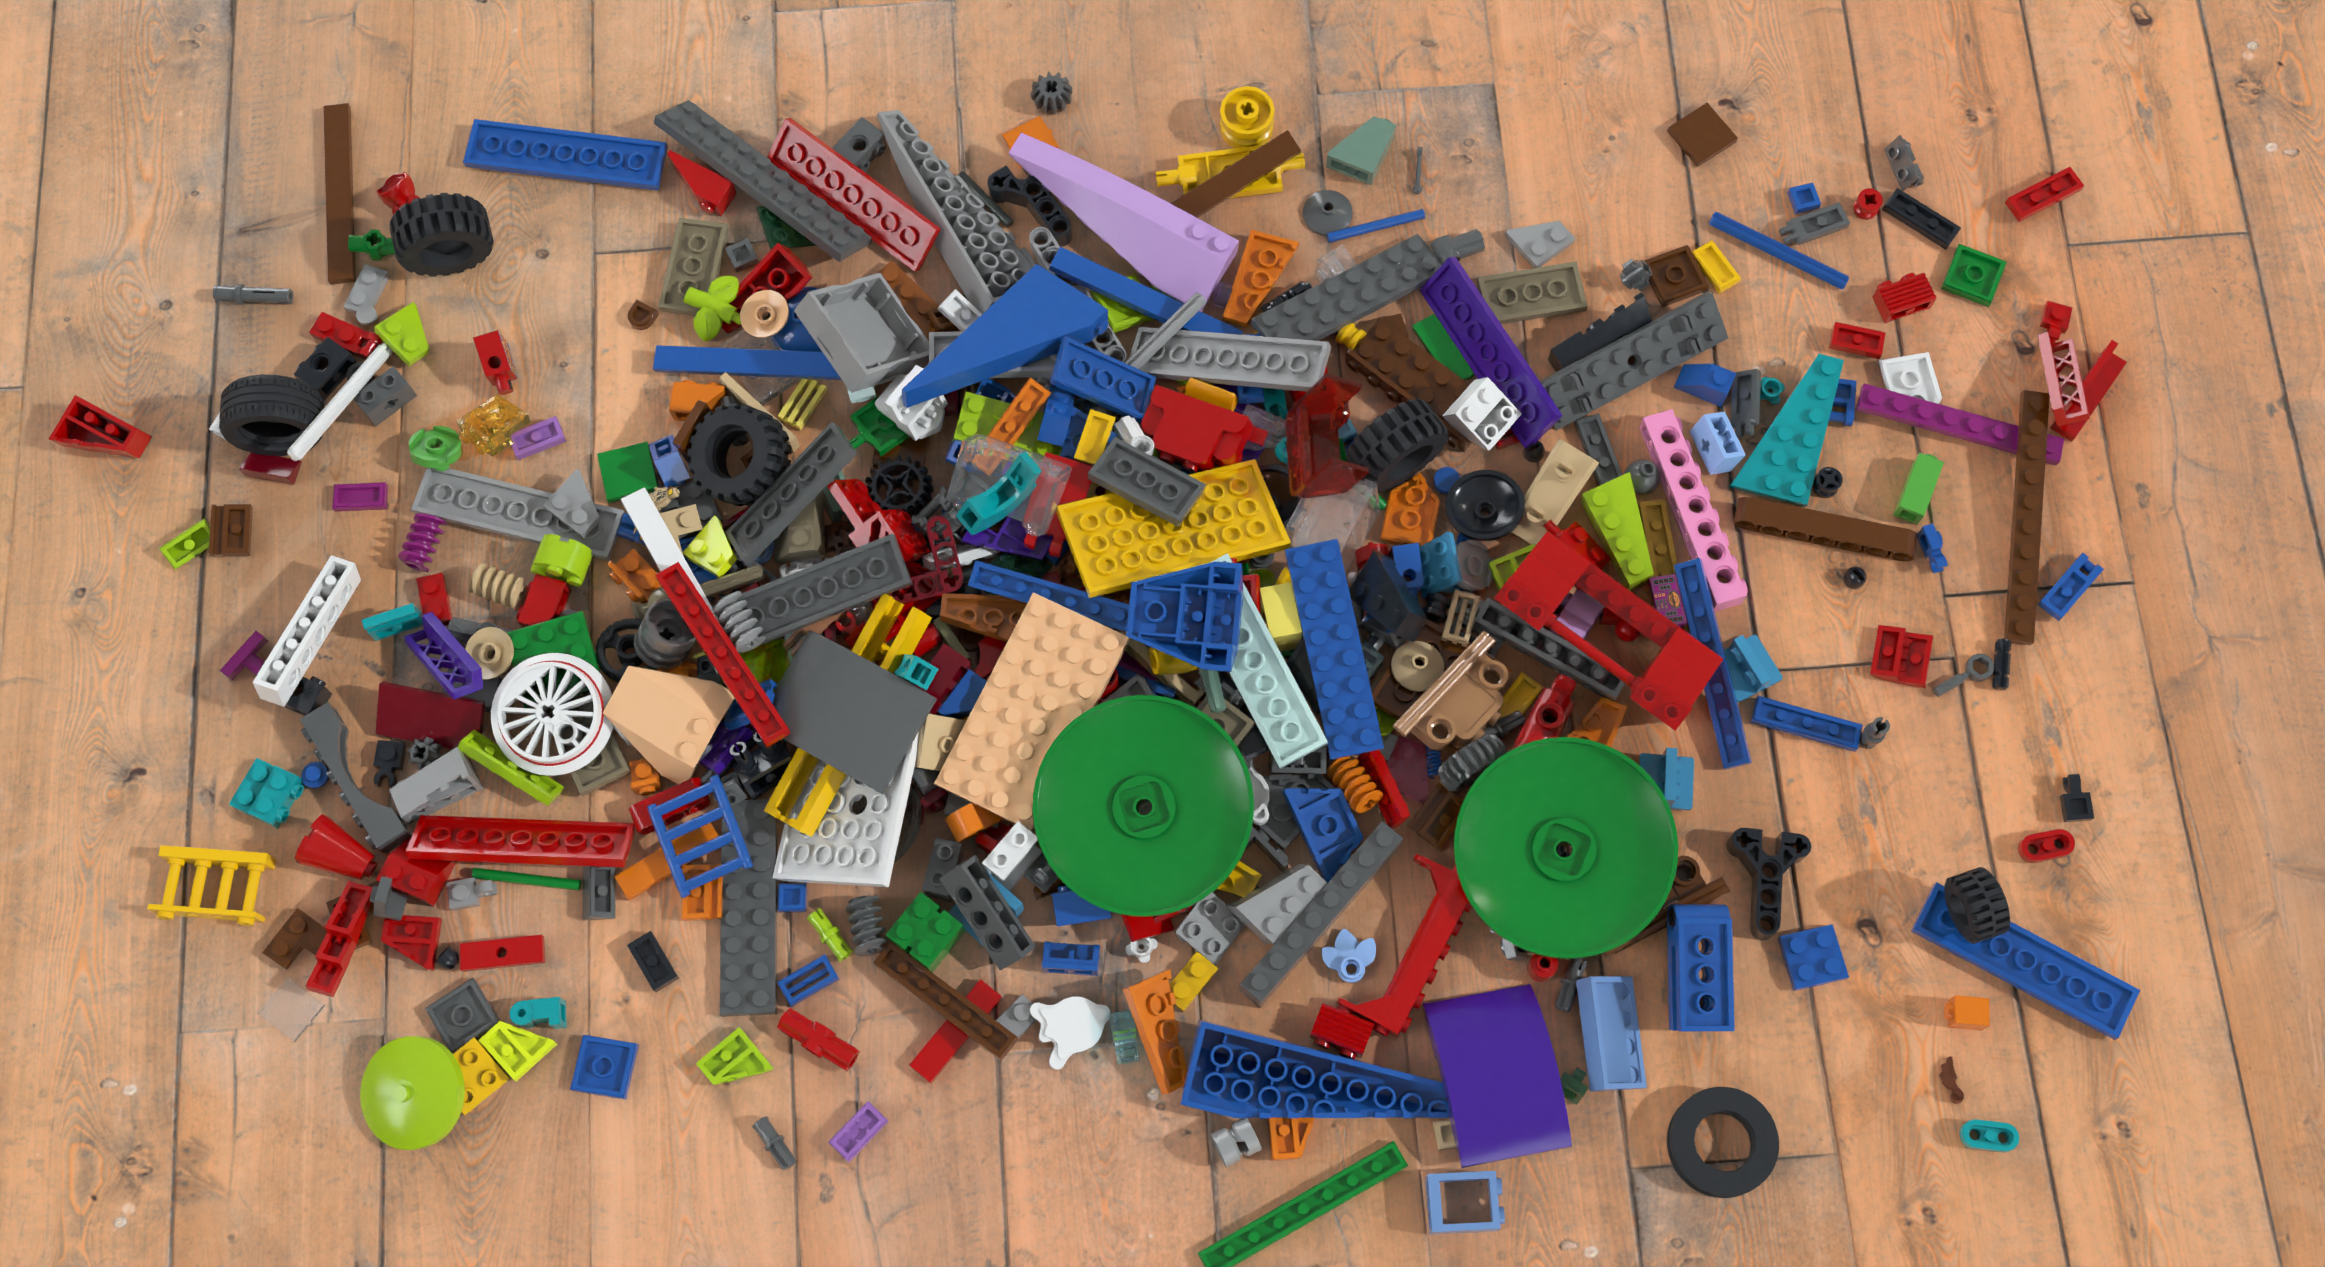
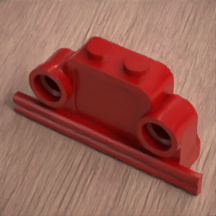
M1158 385L1154 387L1150 404L1141 423L1145 436L1153 440L1154 447L1160 455V460L1171 465L1174 462L1181 464L1184 469L1196 473L1197 470L1201 472L1211 470L1215 463L1219 467L1240 463L1243 459L1242 451L1247 441L1263 446L1268 436V431L1253 426L1248 416Z

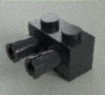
M757 732L754 734V740L759 745L758 749L750 753L744 742H737L740 751L736 749L734 744L730 748V754L736 760L732 765L752 800L777 786L792 760L781 740L767 748Z

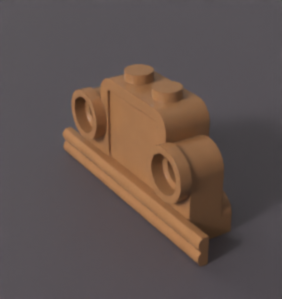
M1483 631L1394 723L1393 727L1404 737L1408 733L1414 734L1430 749L1436 751L1445 749L1449 743H1452L1455 747L1463 748L1471 742L1482 738L1485 734L1483 729L1488 724L1493 726L1503 715L1499 712L1503 704V696L1499 691L1508 680L1507 668L1501 662L1492 660L1485 654L1495 643L1494 638Z

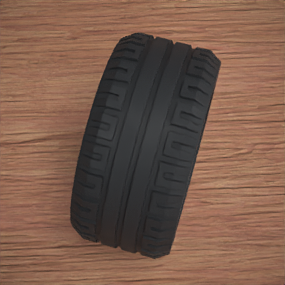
M267 374L242 377L231 382L222 391L219 429L223 437L236 448L261 455L286 456L292 444L324 409V399L313 386L299 379ZM322 436L311 447V449L319 443V441L322 439Z

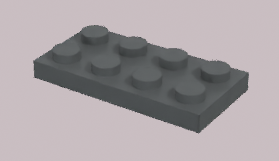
M1116 437L1088 472V479L1177 527L1181 525L1206 487V484Z

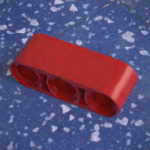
M701 778L689 779L632 805L628 810L638 834L646 835L655 831L647 809L648 805L657 804L658 806L704 785ZM706 795L662 815L665 826L705 809L711 804L710 798Z

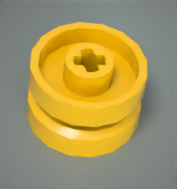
M1244 86L1235 88L1225 96L1220 109V131L1222 138L1229 146L1242 148L1268 143L1273 133L1275 113L1273 101L1268 94L1257 87Z

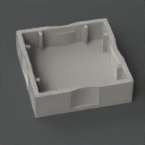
M881 273L855 279L845 285H833L810 291L794 310L851 393L894 380L900 374L907 375L916 365L924 369L929 363L928 339L906 313L901 301Z

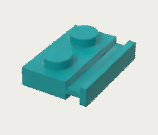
M414 603L362 619L364 630H367L368 634L375 641L423 626V614L415 607Z

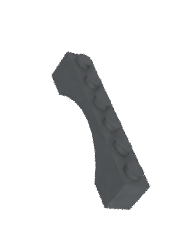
M326 702L302 717L300 721L305 728L301 729V732L309 743L314 742L317 747L314 750L316 757L322 764L326 762L330 769L326 772L334 785L339 784L342 792L339 795L348 807L350 805L353 807L356 813L352 817L360 828L365 827L368 833L365 838L373 850L378 848L386 854L409 837L411 838L412 834L404 820L400 817V814L393 808L370 800L364 796L355 784L347 761L349 730L338 711L329 702Z

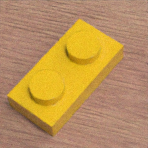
M1198 951L1169 984L1171 993L1175 995L1176 1004L1174 1005L1182 1012L1187 1009L1218 971V968Z

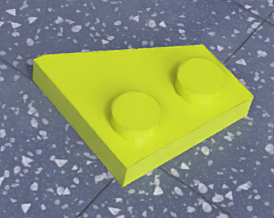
M714 515L683 551V555L688 560L720 578L736 562L737 557L730 546L731 543L727 535L724 533L721 521Z
M499 1021L479 1039L480 1043L516 1082L557 1045L552 1039L539 1036Z

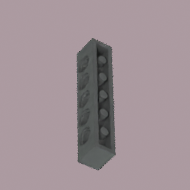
M1488 597L1474 620L1475 626L1501 638L1505 644L1552 670L1570 677L1576 683L1601 697L1615 701L1625 685L1622 680L1570 642L1544 628L1538 631L1511 610Z

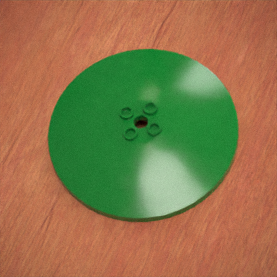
M1134 695L1112 699L1096 705L1074 719L1061 731L1046 752L1039 767L1033 792V819L1037 839L1044 856L1056 875L1067 887L1089 903L1104 910L1128 916L1150 917L1177 912L1194 905L1214 892L1228 878L1240 861L1248 844L1254 817V795L1250 774L1242 754L1228 733L1217 722L1197 708L1175 699L1155 695ZM1141 800H1148L1152 804V810L1147 815H1141L1136 810L1137 803Z
M1556 737L1536 740L1521 745L1495 760L1483 771L1468 791L1461 806L1455 829L1454 856L1458 878L1470 905L1483 922L1497 935L1518 948L1540 956L1576 959L1596 956L1625 944L1639 934L1654 919L1665 903L1676 875L1678 837L1674 817L1666 798L1651 776L1635 761L1614 748L1592 740ZM1568 843L1572 848V854L1568 857L1559 856L1556 852L1558 844Z

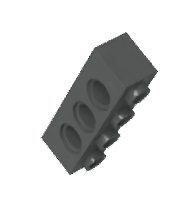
M976 855L955 866L939 878L999 970L1022 959L1036 947Z

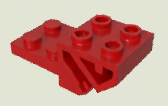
M858 479L834 480L827 486L855 527V530L848 536L856 548L894 534L905 562L920 560L922 555L930 552L923 535L917 532L911 524L912 519L908 513L902 509L882 510L876 502L872 501L868 495V489L862 481Z

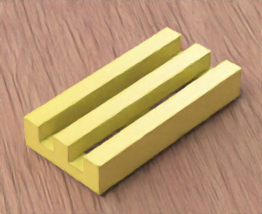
M801 379L778 415L779 420L801 431L826 393L827 387L823 384H818L815 380ZM808 386L807 390L805 391V393L803 394V396L801 397V399L799 400V402L797 403V405L795 406V408H794L793 411L791 412L792 408L794 407V405L796 404V402L798 401V399L800 398V396L802 395V393L804 392V390H805L806 387ZM814 389H816V394L814 395V397L802 413L799 420L797 422L794 421L799 412L801 411V409H803V407L807 403V400L809 399Z

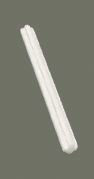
M386 343L378 345L287 451L292 460L297 461L305 456L390 357L392 349Z

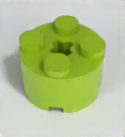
M543 535L532 564L531 572L535 575L546 576L564 581L566 584L575 587H581L592 559V550L570 538L568 542L559 541L561 537L559 535Z

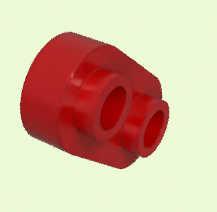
M2064 829L2031 834L2020 841L2018 852L2021 858L2028 863L2063 858L2074 850L2075 840L2072 834ZM2054 841L2061 843V849L2055 847ZM2028 846H2032L2035 849V854H2031L2028 851Z

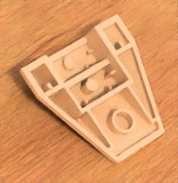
M628 666L603 714L662 776L680 784L692 777L702 754L735 698L729 689L711 680Z

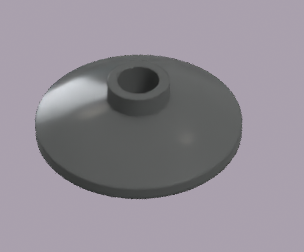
M1318 191L1306 200L1303 207V218L1306 225L1313 232L1327 236V233L1346 229L1352 220L1353 211L1351 203L1343 194L1337 191ZM1324 207H1331L1332 210L1326 211Z

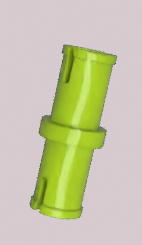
M819 908L811 913L807 920L821 936L820 941L823 944L826 943L838 958V961L841 962L849 957L853 950L839 934L840 929L837 926L834 927L822 912L823 910Z

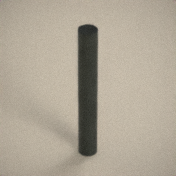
M964 171L959 173L962 180L985 204L984 206L1005 227H1010L1013 224V219Z

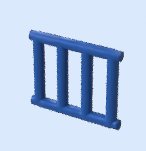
M718 775L710 777V782L658 806L657 804L647 806L649 816L681 898L690 895L691 890L741 867L744 869L753 867L750 854ZM714 792L719 807L672 829H666L662 815ZM724 818L729 832L676 856L672 840L717 819ZM733 842L738 854L737 858L686 881L681 865Z

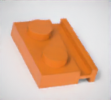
M722 864L683 865V874L687 881ZM723 876L691 890L690 895L682 898L683 921L721 920Z

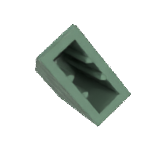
M1373 116L1328 152L1326 167L1372 185L1395 138L1396 125L1388 119H1380Z

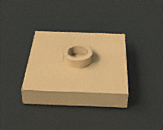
M928 714L919 730L918 750L914 767L941 771L966 720Z

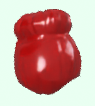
M406 172L391 175L383 187L377 189L379 198L392 209L393 215L397 210H400L402 205L405 203L409 204L413 199L419 197L415 194L414 183Z

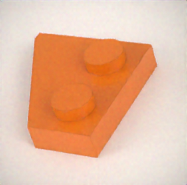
M1267 1118L1271 1161L1300 1159L1306 1146L1307 1137L1310 1135L1314 1118Z

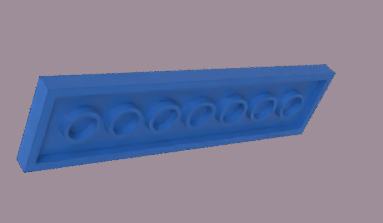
M474 119L463 163L465 167L658 191L668 145L666 142Z
M1338 539L1285 549L1324 734L1328 741L1327 748L1330 760L1384 749Z
M1937 882L1933 884L1911 932L2113 1040L2119 1038L2139 995V989L2011 921L2007 933L1975 944L1968 942L1957 930L1950 917L1945 901L1944 886Z

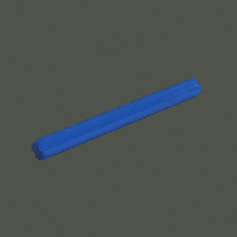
M1714 212L1709 221L1711 226L1839 289H1844L1849 280L1848 275L1719 212Z

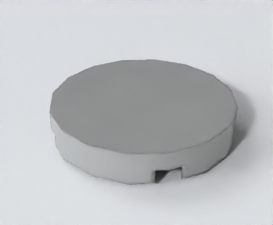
M1472 539L1458 543L1456 551L1462 581L1457 583V585L1468 592H1477L1488 587L1493 580L1487 566L1489 562L1493 561V558H1490L1487 553L1490 552L1488 548L1480 541Z

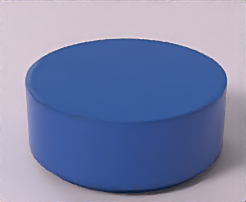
M1451 467L1440 468L1434 476V487L1438 492L1448 494L1450 488L1460 476Z

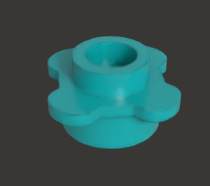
M1763 377L1761 379L1760 400L1765 399L1772 405H1777L1780 402L1779 396L1781 392L1785 390L1784 384L1775 378Z

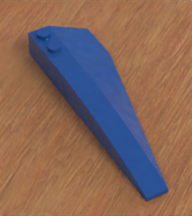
M1200 1019L1191 1049L1180 1103L1181 1105L1232 1118H1449V1107L1443 1082Z

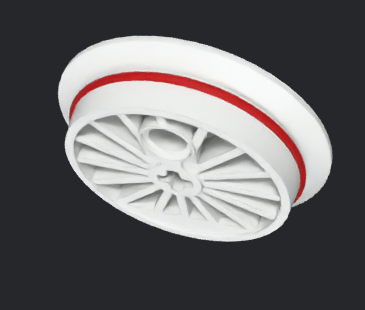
M548 653L529 658L518 664L505 676L494 695L491 708V725L496 742L502 752L514 764L529 772L539 775L557 776L579 770L600 754L611 736L614 725L603 714L612 696L610 687L604 677L592 665L578 657L562 653ZM557 669L567 670L555 693ZM549 673L548 694H547V691H546V688H545V685H544V682H543V679H542V678ZM576 674L581 681L563 696L573 675ZM536 683L541 697L532 688ZM585 686L588 687L591 695L568 702ZM528 691L537 703L523 697L522 695ZM516 700H519L534 709L512 708L509 706ZM593 701L594 712L568 711ZM549 708L553 709V718L548 717L549 713L547 710ZM506 713L530 714V716L510 723L506 721ZM572 717L593 718L590 729L577 723ZM531 723L515 738H512L509 732L510 729ZM568 726H572L574 730L573 736L570 739L564 740L562 736L563 730ZM536 729L529 745L524 751L518 744ZM544 732L542 757L534 756L532 754ZM583 732L587 733L585 738L582 740ZM551 733L554 736L559 755L549 757ZM564 745L576 747L566 753Z

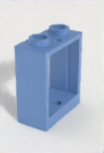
M1496 1171L1426 1175L1425 1183L1430 1235L1498 1232L1501 1229L1500 1224H1505L1504 1208L1499 1207L1498 1195H1502L1501 1178H1496ZM1487 1180L1491 1222L1443 1224L1440 1183Z

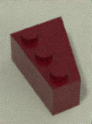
M945 643L929 662V664L938 668V671L928 689L924 690L916 686L937 698L929 714L938 715L939 709L970 669L971 661Z

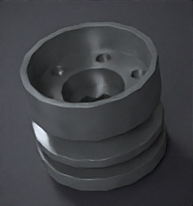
M664 599L652 604L646 612L642 624L634 637V648L637 655L647 665L656 669L670 670L684 663L696 639L670 599Z

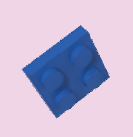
M1833 924L1778 937L1793 991L1849 978Z

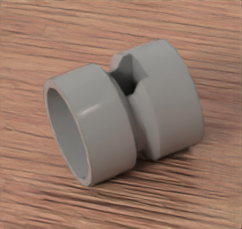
M1247 1117L1232 1123L1229 1130L1224 1127L1210 1134L1226 1168L1239 1162L1241 1155L1244 1154L1249 1157L1262 1150Z

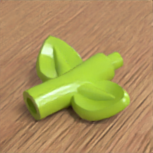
M734 276L716 278L711 282L708 293L690 287L685 294L683 303L700 309L693 319V325L697 335L705 342L712 340L719 333L722 327V320L728 324H731L733 321L741 325L740 313H737L736 307L729 304L736 298L739 282Z

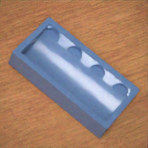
M1590 976L1576 980L1590 1092L1647 1088L1633 977Z

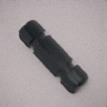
M1998 639L1995 642L1996 654H1994L1993 671L1995 678H1993L1992 687L1996 690H2006L2009 687L2008 675H2010L2011 660L2009 651H2011L2012 645L2009 639Z

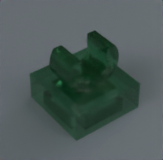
M1578 1067L1571 1076L1564 1072L1560 1077L1564 1097L1576 1105L1589 1088L1581 1083L1587 1073Z

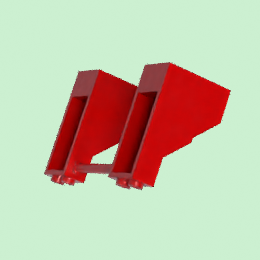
M1549 531L1544 534L1494 597V599L1538 631L1544 625L1548 628L1550 627V629L1628 686L1630 685V698L1675 731L1692 710V705L1723 661L1720 655ZM1574 585L1661 647L1641 676L1635 678L1630 672L1555 619L1557 616L1553 613Z

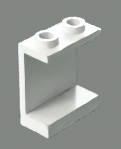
M1018 821L982 862L983 867L1006 889L1011 891L1043 854L1035 846L1038 842L1037 836Z

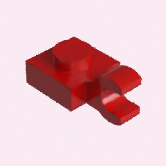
M2047 301L2044 305L2040 327L2047 329L2053 344L2056 340H2059L2061 333L2065 334L2068 330L2073 307Z

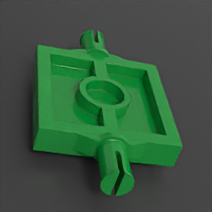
M879 395L850 415V420L859 430V434L849 440L854 449L866 442L882 457L910 436L899 429L894 421L877 409L875 401L880 397Z

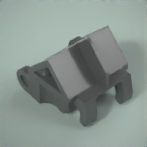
M942 486L939 489L941 492L917 516L913 515L911 517L912 523L928 538L926 531L927 521L942 505L946 511L943 517L950 523L953 538L957 537L961 541L963 536L960 533L965 527L956 515L963 504L945 486ZM939 520L935 523L934 527H931V531H936L939 540H933L934 545L941 541H950L949 536L943 538L942 529L946 528V525L941 524ZM942 546L939 549H945L947 546Z

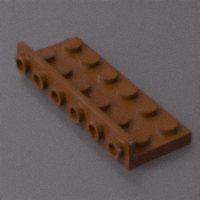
M1380 318L1353 350L1348 349L1346 351V365L1353 372H1360L1364 375L1371 386L1379 387L1385 391L1386 396L1392 402L1405 403L1410 399H1421L1427 402L1448 429L1447 443L1452 448H1459L1465 452L1473 443L1450 426L1442 417L1468 388L1469 384L1384 319Z

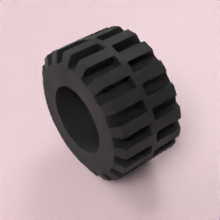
M1978 867L1946 879L1944 892L1948 912L1955 927L1968 942L1975 944L2009 931L2010 912L2006 897L2001 886L1984 867Z

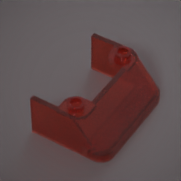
M1325 373L1288 411L1286 417L1289 488L1292 496L1306 499L1345 494L1369 473V468L1340 460L1338 429L1348 422L1350 417L1348 401L1362 389V384Z

